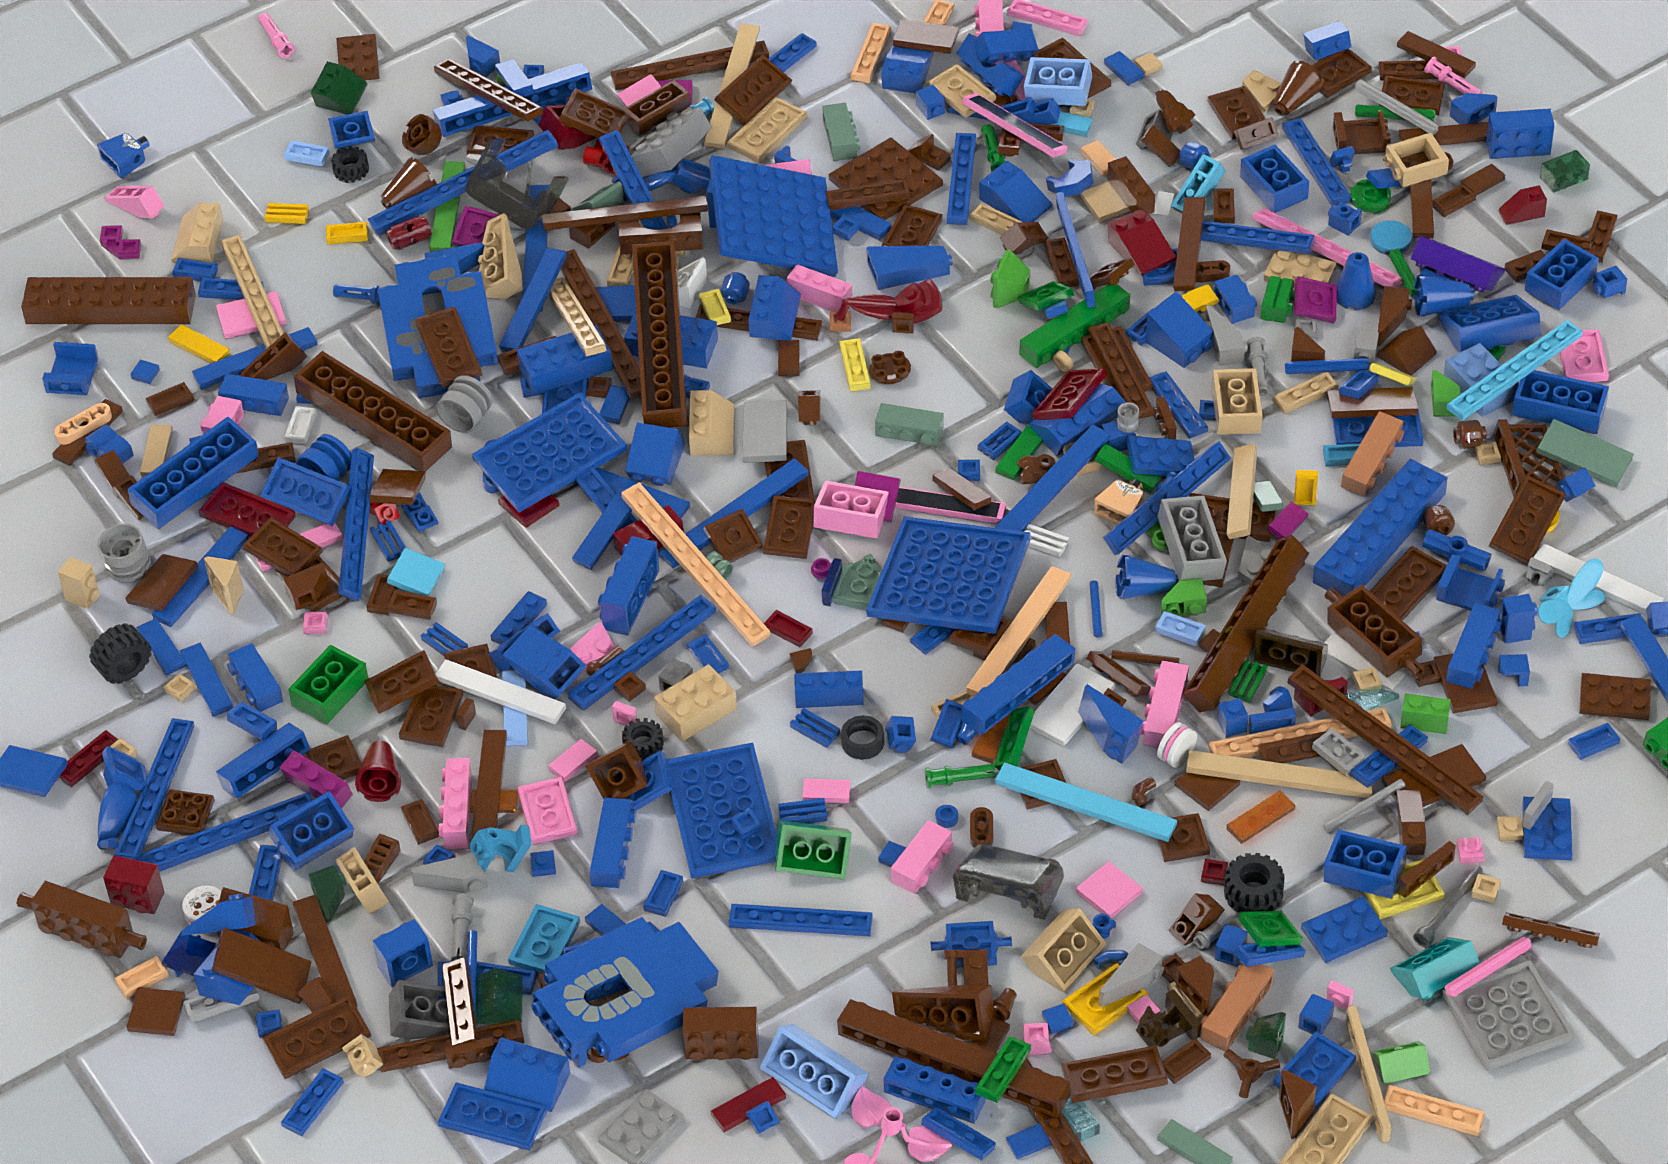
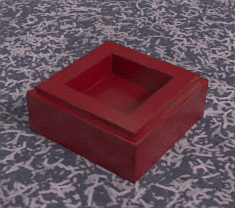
M1205 859L1201 882L1224 886L1228 862Z

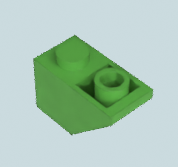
M1202 578L1180 580L1161 600V616L1164 611L1177 616L1206 613L1207 598Z

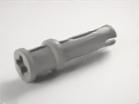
M1252 337L1247 341V347L1250 350L1248 359L1253 368H1256L1260 396H1265L1266 393H1269L1265 366L1268 357L1264 351L1266 343L1261 337Z
M459 894L453 897L452 902L455 907L454 913L451 916L454 924L451 961L458 960L459 957H465L467 960L468 925L472 922L470 912L474 899L469 895Z

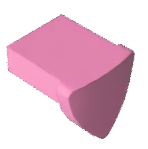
M1048 1023L1023 1024L1024 1042L1031 1044V1051L1028 1055L1051 1053L1052 1047L1049 1042Z

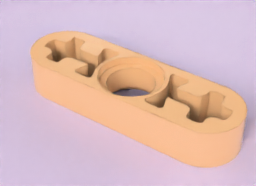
M98 403L59 424L54 430L57 442L63 445L70 444L109 422L112 418L109 405ZM82 421L89 422L85 426H78V424Z

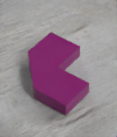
M122 225L101 227L100 244L103 248L118 259H140V239L122 240Z

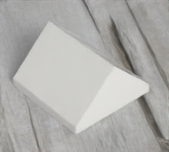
M703 257L677 271L680 306L691 308L707 282L706 260Z

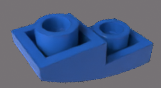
M420 492L412 505L400 504L418 532L439 524L431 507L426 504Z

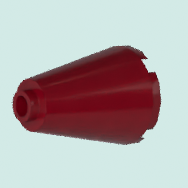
M375 741L369 746L355 778L357 792L359 793L360 791L364 798L369 801H388L391 796L397 795L401 788V777L393 750L386 741Z

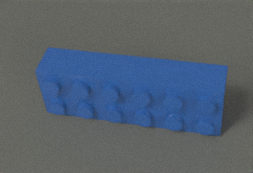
M226 417L128 488L130 504L159 530L222 482L258 457L257 443L230 417Z

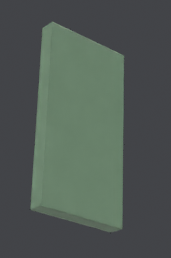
M1553 419L1536 451L1538 454L1577 471L1586 467L1591 477L1616 488L1634 456L1633 453L1555 419Z

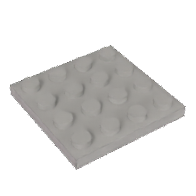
M1531 961L1492 973L1454 998L1445 994L1446 990L1443 991V998L1486 1071L1575 1040L1574 1031Z

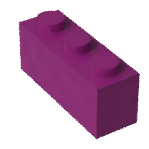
M294 750L280 767L287 781L305 792H309L315 798L330 791L341 809L353 795L347 782Z

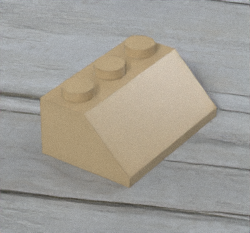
M200 202L182 217L171 258L172 263H177L178 258L213 263L223 224L220 203Z
M712 390L690 391V456L733 455L735 407L732 402Z
M1080 908L1065 909L1024 952L1021 958L1034 975L1058 990L1065 991L1105 947L1106 942Z

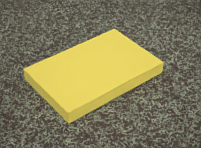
M1425 859L1406 864L1401 877ZM1435 876L1405 898L1398 893L1399 883L1392 899L1364 892L1379 919L1444 899L1445 896Z

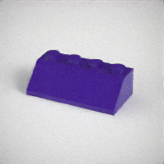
M1419 236L1411 256V260L1416 261L1415 266L1422 269L1431 267L1435 269V274L1445 277L1447 274L1454 277L1453 281L1473 284L1472 288L1480 292H1484V290L1491 291L1506 270V268Z

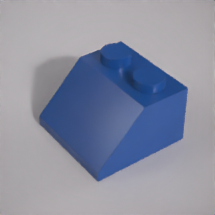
M368 111L328 118L334 149L375 141Z
M1029 370L1013 379L1004 410L1017 422L1030 424L1034 421L1032 413L1053 388L1036 373Z

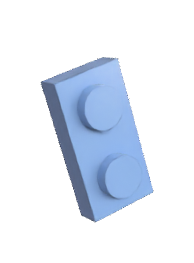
M291 140L284 153V158L289 161L323 167L330 152L329 147Z
M1164 611L1155 626V633L1197 647L1205 632L1206 625Z

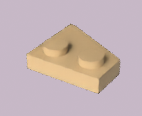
M1253 70L1242 81V86L1246 87L1253 100L1257 101L1260 105V110L1265 113L1272 106L1281 83Z

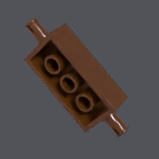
M1360 585L1345 596L1335 587H1331V590L1328 589L1324 597L1332 603V605L1327 607L1328 625L1385 677L1388 678L1401 668L1406 669L1415 679L1424 674L1425 667L1415 660L1422 655V638L1369 590Z
M46 880L35 896L22 892L17 898L16 904L18 907L34 911L39 929L46 934H54L60 936L65 941H74L85 948H93L107 956L113 955L118 958L123 956L128 946L138 948L139 950H143L146 946L147 936L133 932L127 909Z

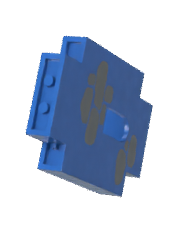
M457 254L395 264L398 285H387L377 288L394 381L415 378L418 399L442 395L448 391L450 386L442 388L415 322L416 318L425 316L422 295L439 292L443 294L445 309L456 307L479 366L498 364L481 271L460 274Z

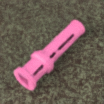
M268 13L259 15L258 19L260 20L258 21L271 38V44L277 49L278 55L282 58L291 56L295 48L291 42H288L287 35L280 32Z
M1432 57L1424 69V72L1431 73L1437 77L1439 82H1446L1463 94H1482V90H1479L1453 73L1451 67L1444 66L1437 61L1436 57Z

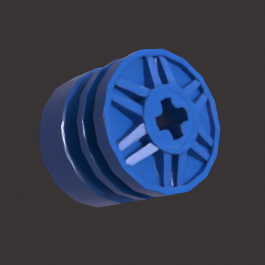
M322 434L311 444L310 448L306 449L297 458L296 464L339 481L340 477L345 476L347 471H350L352 454L338 438L330 434Z

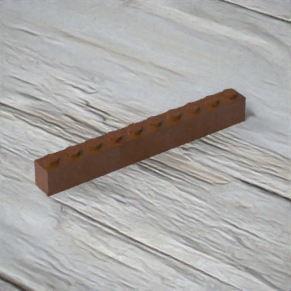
M1294 535L1279 539L1184 690L1183 695L1199 713L1207 710L1212 711L1218 707L1222 695L1230 688V682L1239 673L1241 664L1249 657L1248 653L1256 643L1257 630L1265 629L1268 626V620L1277 611V606L1286 596L1289 586L1296 580L1295 576L1298 571L1304 567L1309 552Z
M852 999L849 1000L837 1019L838 1035L902 1059L907 1058L916 1064L930 1066L936 1071L953 1074L968 1082L979 1083L997 1056V1053L994 1051H987L972 1043L963 1042L951 1035L939 1033L930 1027H923L906 1018H899L885 1010H878L864 1002H857ZM1022 1064L1001 1097L1058 1118L1070 1097V1081L1060 1076L1043 1072L1039 1068H1032Z

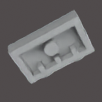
M1333 728L1314 741L1312 745L1313 750L1345 776L1355 766L1365 760L1366 757L1359 748L1353 746L1342 734L1337 733Z

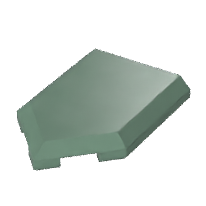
M872 554L864 556L858 562H850L843 566L832 596V601L835 604L863 610L867 609L882 572V568L875 562Z

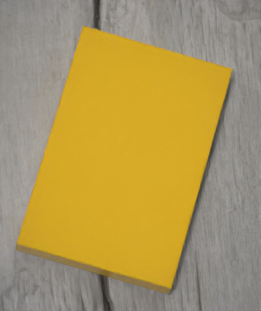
M1118 963L1062 1000V1004H1065L1068 1012L1093 1036L1128 1013V1005L1145 995L1149 997V993L1142 989L1104 1007L1098 1005L1099 991L1120 966Z

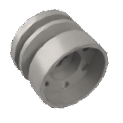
M459 376L438 401L436 410L440 419L447 426L461 433H469L475 429L482 416L489 410L493 403V398L489 389L477 379L470 376Z
M127 523L116 524L106 529L100 535L97 548L108 575L113 580L122 583L132 582L140 579L147 573L151 566V557L140 529Z

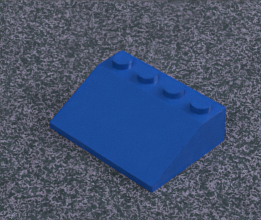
M1518 295L1470 304L1437 313L1453 347L1459 352L1479 343L1487 350H1491L1497 345L1508 346L1513 345L1515 341L1534 340V337L1542 336L1539 311Z

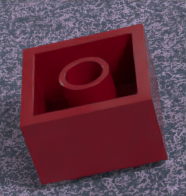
M114 855L103 876L111 904L135 910L139 913L155 914L165 893L157 864Z

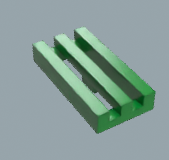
M1246 659L1229 690V696L1240 698L1250 703L1268 671V666L1263 665L1262 667L1259 666L1258 662L1255 661L1253 664L1250 659ZM1249 669H1251L1250 672H1249V674H1248V676H1247V678L1245 679V681H1244V683H1243V685H1242L1240 691L1237 692V690H1238L1240 684L1242 683V681H1243V679H1244V677H1245L1247 671H1248ZM1257 671L1259 674L1246 696L1244 693Z

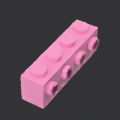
M470 758L446 759V768H442V781L445 782V786H441V800H444V805H440V818L443 819V823H439V837H443L445 849H468L472 789Z

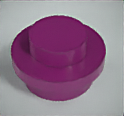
M825 558L815 560L811 566V574L818 579L828 578L833 573L832 564Z

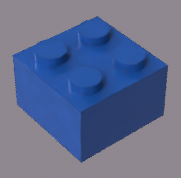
M415 919L403 923L394 930L381 934L372 940L378 969L391 988L396 985L398 980L405 981L433 966L428 937Z

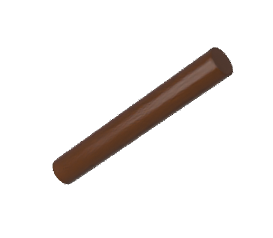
M1112 650L1111 659L1160 665L1162 661L1178 664L1180 661L1178 657Z

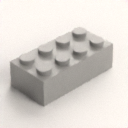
M701 107L696 109L687 108L680 113L676 111L666 116V121L656 127L657 130L646 137V141L635 148L636 151L631 157L642 177L672 170L712 128Z
M1194 496L1162 499L1158 520L1179 581L1202 578L1203 581L1223 579L1227 560L1205 497Z

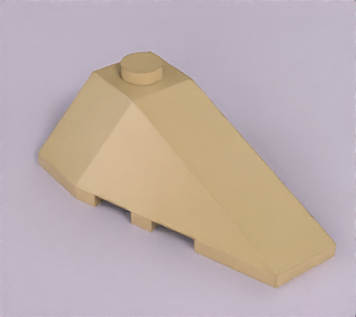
M503 213L487 222L482 242L485 245L483 255H479L478 259L486 298L507 299L523 291L522 272L507 215Z

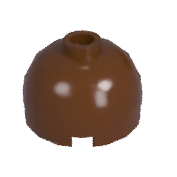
M418 114L407 123L406 126L409 128L402 135L404 148L417 155H428L438 148L442 138V131L434 119L428 115Z

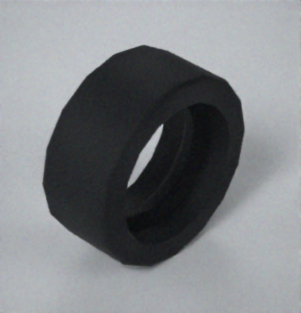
M866 715L848 719L841 729L842 749L847 755L855 759L864 760L877 756L882 751L885 743L882 724L877 719ZM857 731H869L876 735V739L868 744L854 743L849 737Z

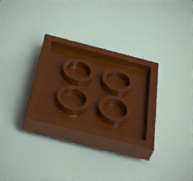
M575 88L559 121L568 127L581 130L586 135L599 138L616 130L621 133L627 118L622 108Z

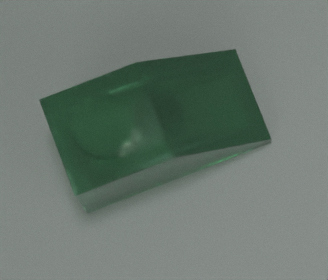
M335 865L308 874L311 889L317 898L326 922L332 920L344 899L345 892L343 886L347 885L343 872L338 873Z
M1279 1012L1257 1018L1254 1026H1249L1245 1039L1249 1041L1248 1051L1276 1059L1284 1041L1286 1013Z

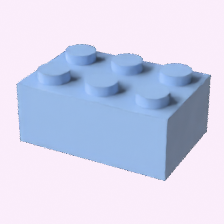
M1031 57L1024 83L1026 99L1032 97L1035 103L1054 98L1057 105L1086 106L1092 80L1090 60Z

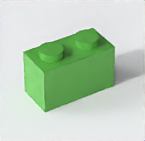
M1405 693L1400 728L1405 729L1412 725L1419 731L1446 734L1451 699Z

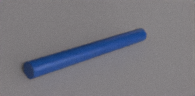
M470 930L468 931L467 961L476 1018L477 931Z

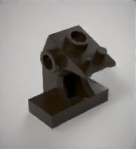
M1173 989L1166 993V1010L1155 1015L1150 1005L1147 1006L1136 1029V1032L1148 1047L1154 1045L1163 1047L1170 1040L1183 1033H1186L1191 1040L1199 1038L1201 1022ZM1166 1023L1170 1027L1168 1029H1163V1025Z

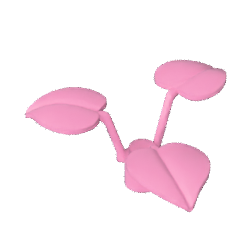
M861 1086L852 1103V1117L858 1125L865 1128L872 1127L875 1124L878 1127L881 1126L882 1134L871 1159L865 1154L855 1153L849 1155L843 1164H879L875 1161L886 1135L894 1136L900 1130L904 1140L909 1142L907 1147L909 1154L922 1162L938 1159L952 1147V1143L923 1126L913 1127L908 1136L905 1129L906 1124L902 1123V1112L898 1108L891 1107L890 1103L883 1097Z

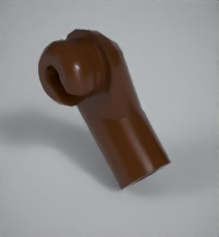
M1149 777L1133 787L1131 798L1137 806L1147 802V797L1144 794L1156 787L1155 780Z

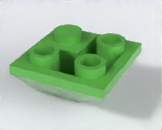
M1006 250L1004 256L999 258L997 271H993L990 282L993 284L991 298H993L994 308L1019 301L1018 297L1026 293L1030 286V269L1011 250Z

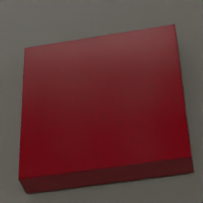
M552 494L521 512H518L505 496L498 499V504L525 528L560 506L559 501Z

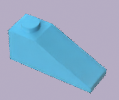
M1203 154L1174 199L1171 207L1183 213L1184 198H1206L1213 191V188H1216L1226 172L1221 163Z

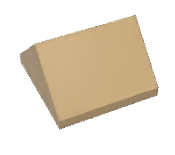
M206 557L204 561L210 587L231 615L235 612L244 591L238 561Z

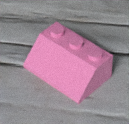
M825 481L814 505L813 527L877 539L883 526L889 492Z

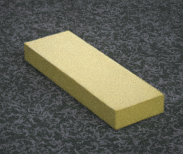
M860 338L839 341L850 392L871 389Z

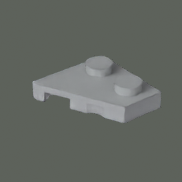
M1248 536L1238 570V577L1251 584L1272 549Z

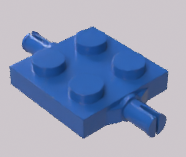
M993 921L946 924L945 941H930L931 951L987 949L988 966L997 965L996 953L998 947L1012 946V937H997ZM963 959L956 960L957 968L964 967Z

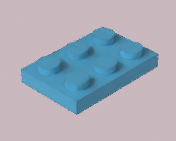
M536 904L508 958L509 965L535 970L537 973L543 974L545 972V963L564 955V948L569 946L580 924V917Z

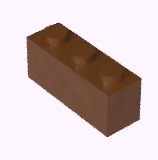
M1127 156L1108 162V181L1129 210L1133 213L1143 208L1148 214L1155 212V193Z

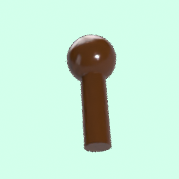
M617 645L600 661L590 662L587 666V674L589 676L593 675L624 652V650Z

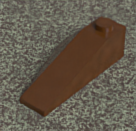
M966 984L892 991L895 1015L918 1024L925 1023L936 1027L935 1030L940 1032L947 1031L955 1034L957 1038L962 1040L987 1039L994 1010L991 985Z

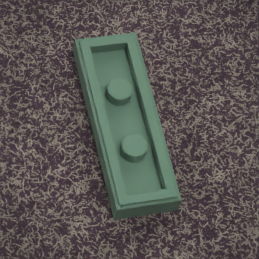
M1173 1119L1157 1136V1141L1194 1164H1231L1233 1162L1232 1156Z

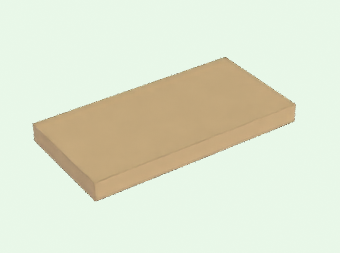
M774 97L727 141V148L760 163L808 117L807 112Z
M1330 1093L1279 1164H1342L1373 1121V1116Z

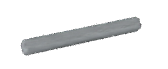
M1359 80L1355 84V90L1424 131L1434 135L1439 130L1437 123L1364 80Z

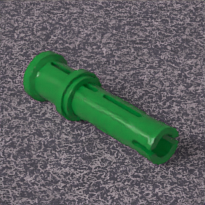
M986 124L981 128V132L988 150L987 160L991 163L990 169L992 172L1005 162V156L998 154L999 144L994 127Z
M995 764L952 769L951 766H944L942 769L933 770L925 768L927 789L933 785L946 784V786H951L953 782L996 778V772H994L996 770Z

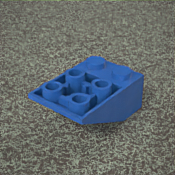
M531 625L502 655L541 695L552 699L559 697L587 666L570 649Z

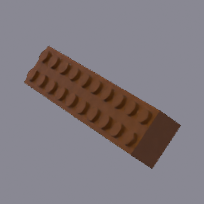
M674 241L632 245L644 424L667 428L688 426L675 244Z

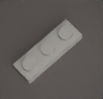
M254 987L240 1005L204 996H198L183 1003L190 1023H194L260 999Z

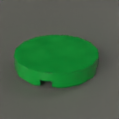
M1368 179L1360 180L1351 188V203L1354 207L1364 212H1379L1390 204L1391 190L1389 187L1377 189Z

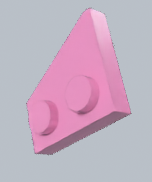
M598 622L570 650L588 666L592 661H600L615 646L602 622Z

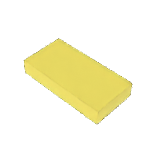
M719 289L699 293V299L708 320L717 321V325L731 322V316Z
M1379 363L1371 364V372L1405 385H1414L1416 377Z

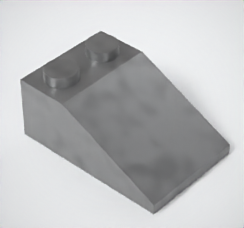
M398 980L389 993L390 1035L408 1039H420L451 1033L447 1000H438L439 996H446L445 987Z

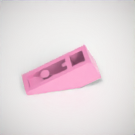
M117 186L104 197L107 202L139 218L152 219L164 207L153 186Z

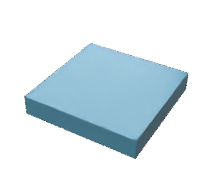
M404 548L387 579V583L413 594L430 596L445 568V563Z

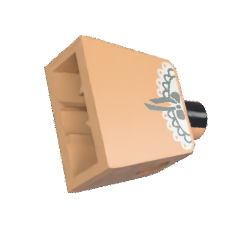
M1133 479L1129 484L1116 480L1095 498L1094 514L1118 525L1143 504L1144 492L1141 490L1143 488L1142 483L1136 479Z

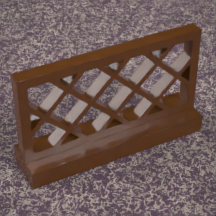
M1498 419L1493 436L1501 455L1513 498L1526 475L1557 490V485H1552L1548 480L1551 478L1559 482L1564 479L1559 462L1536 453L1539 444L1548 430L1546 424H1508L1507 419ZM1512 432H1518L1523 436L1519 439ZM1532 432H1541L1543 437L1540 439L1533 435ZM1528 438L1536 444L1532 447L1524 442V440ZM1517 447H1522L1523 449L1527 450L1528 453L1524 455L1523 453L1517 450ZM1533 454L1541 460L1539 463H1537L1533 459L1529 458V456ZM1525 462L1534 468L1530 471L1523 467L1522 464ZM1546 462L1553 466L1552 471L1542 466V464ZM1538 470L1547 476L1543 479L1536 475L1535 472Z

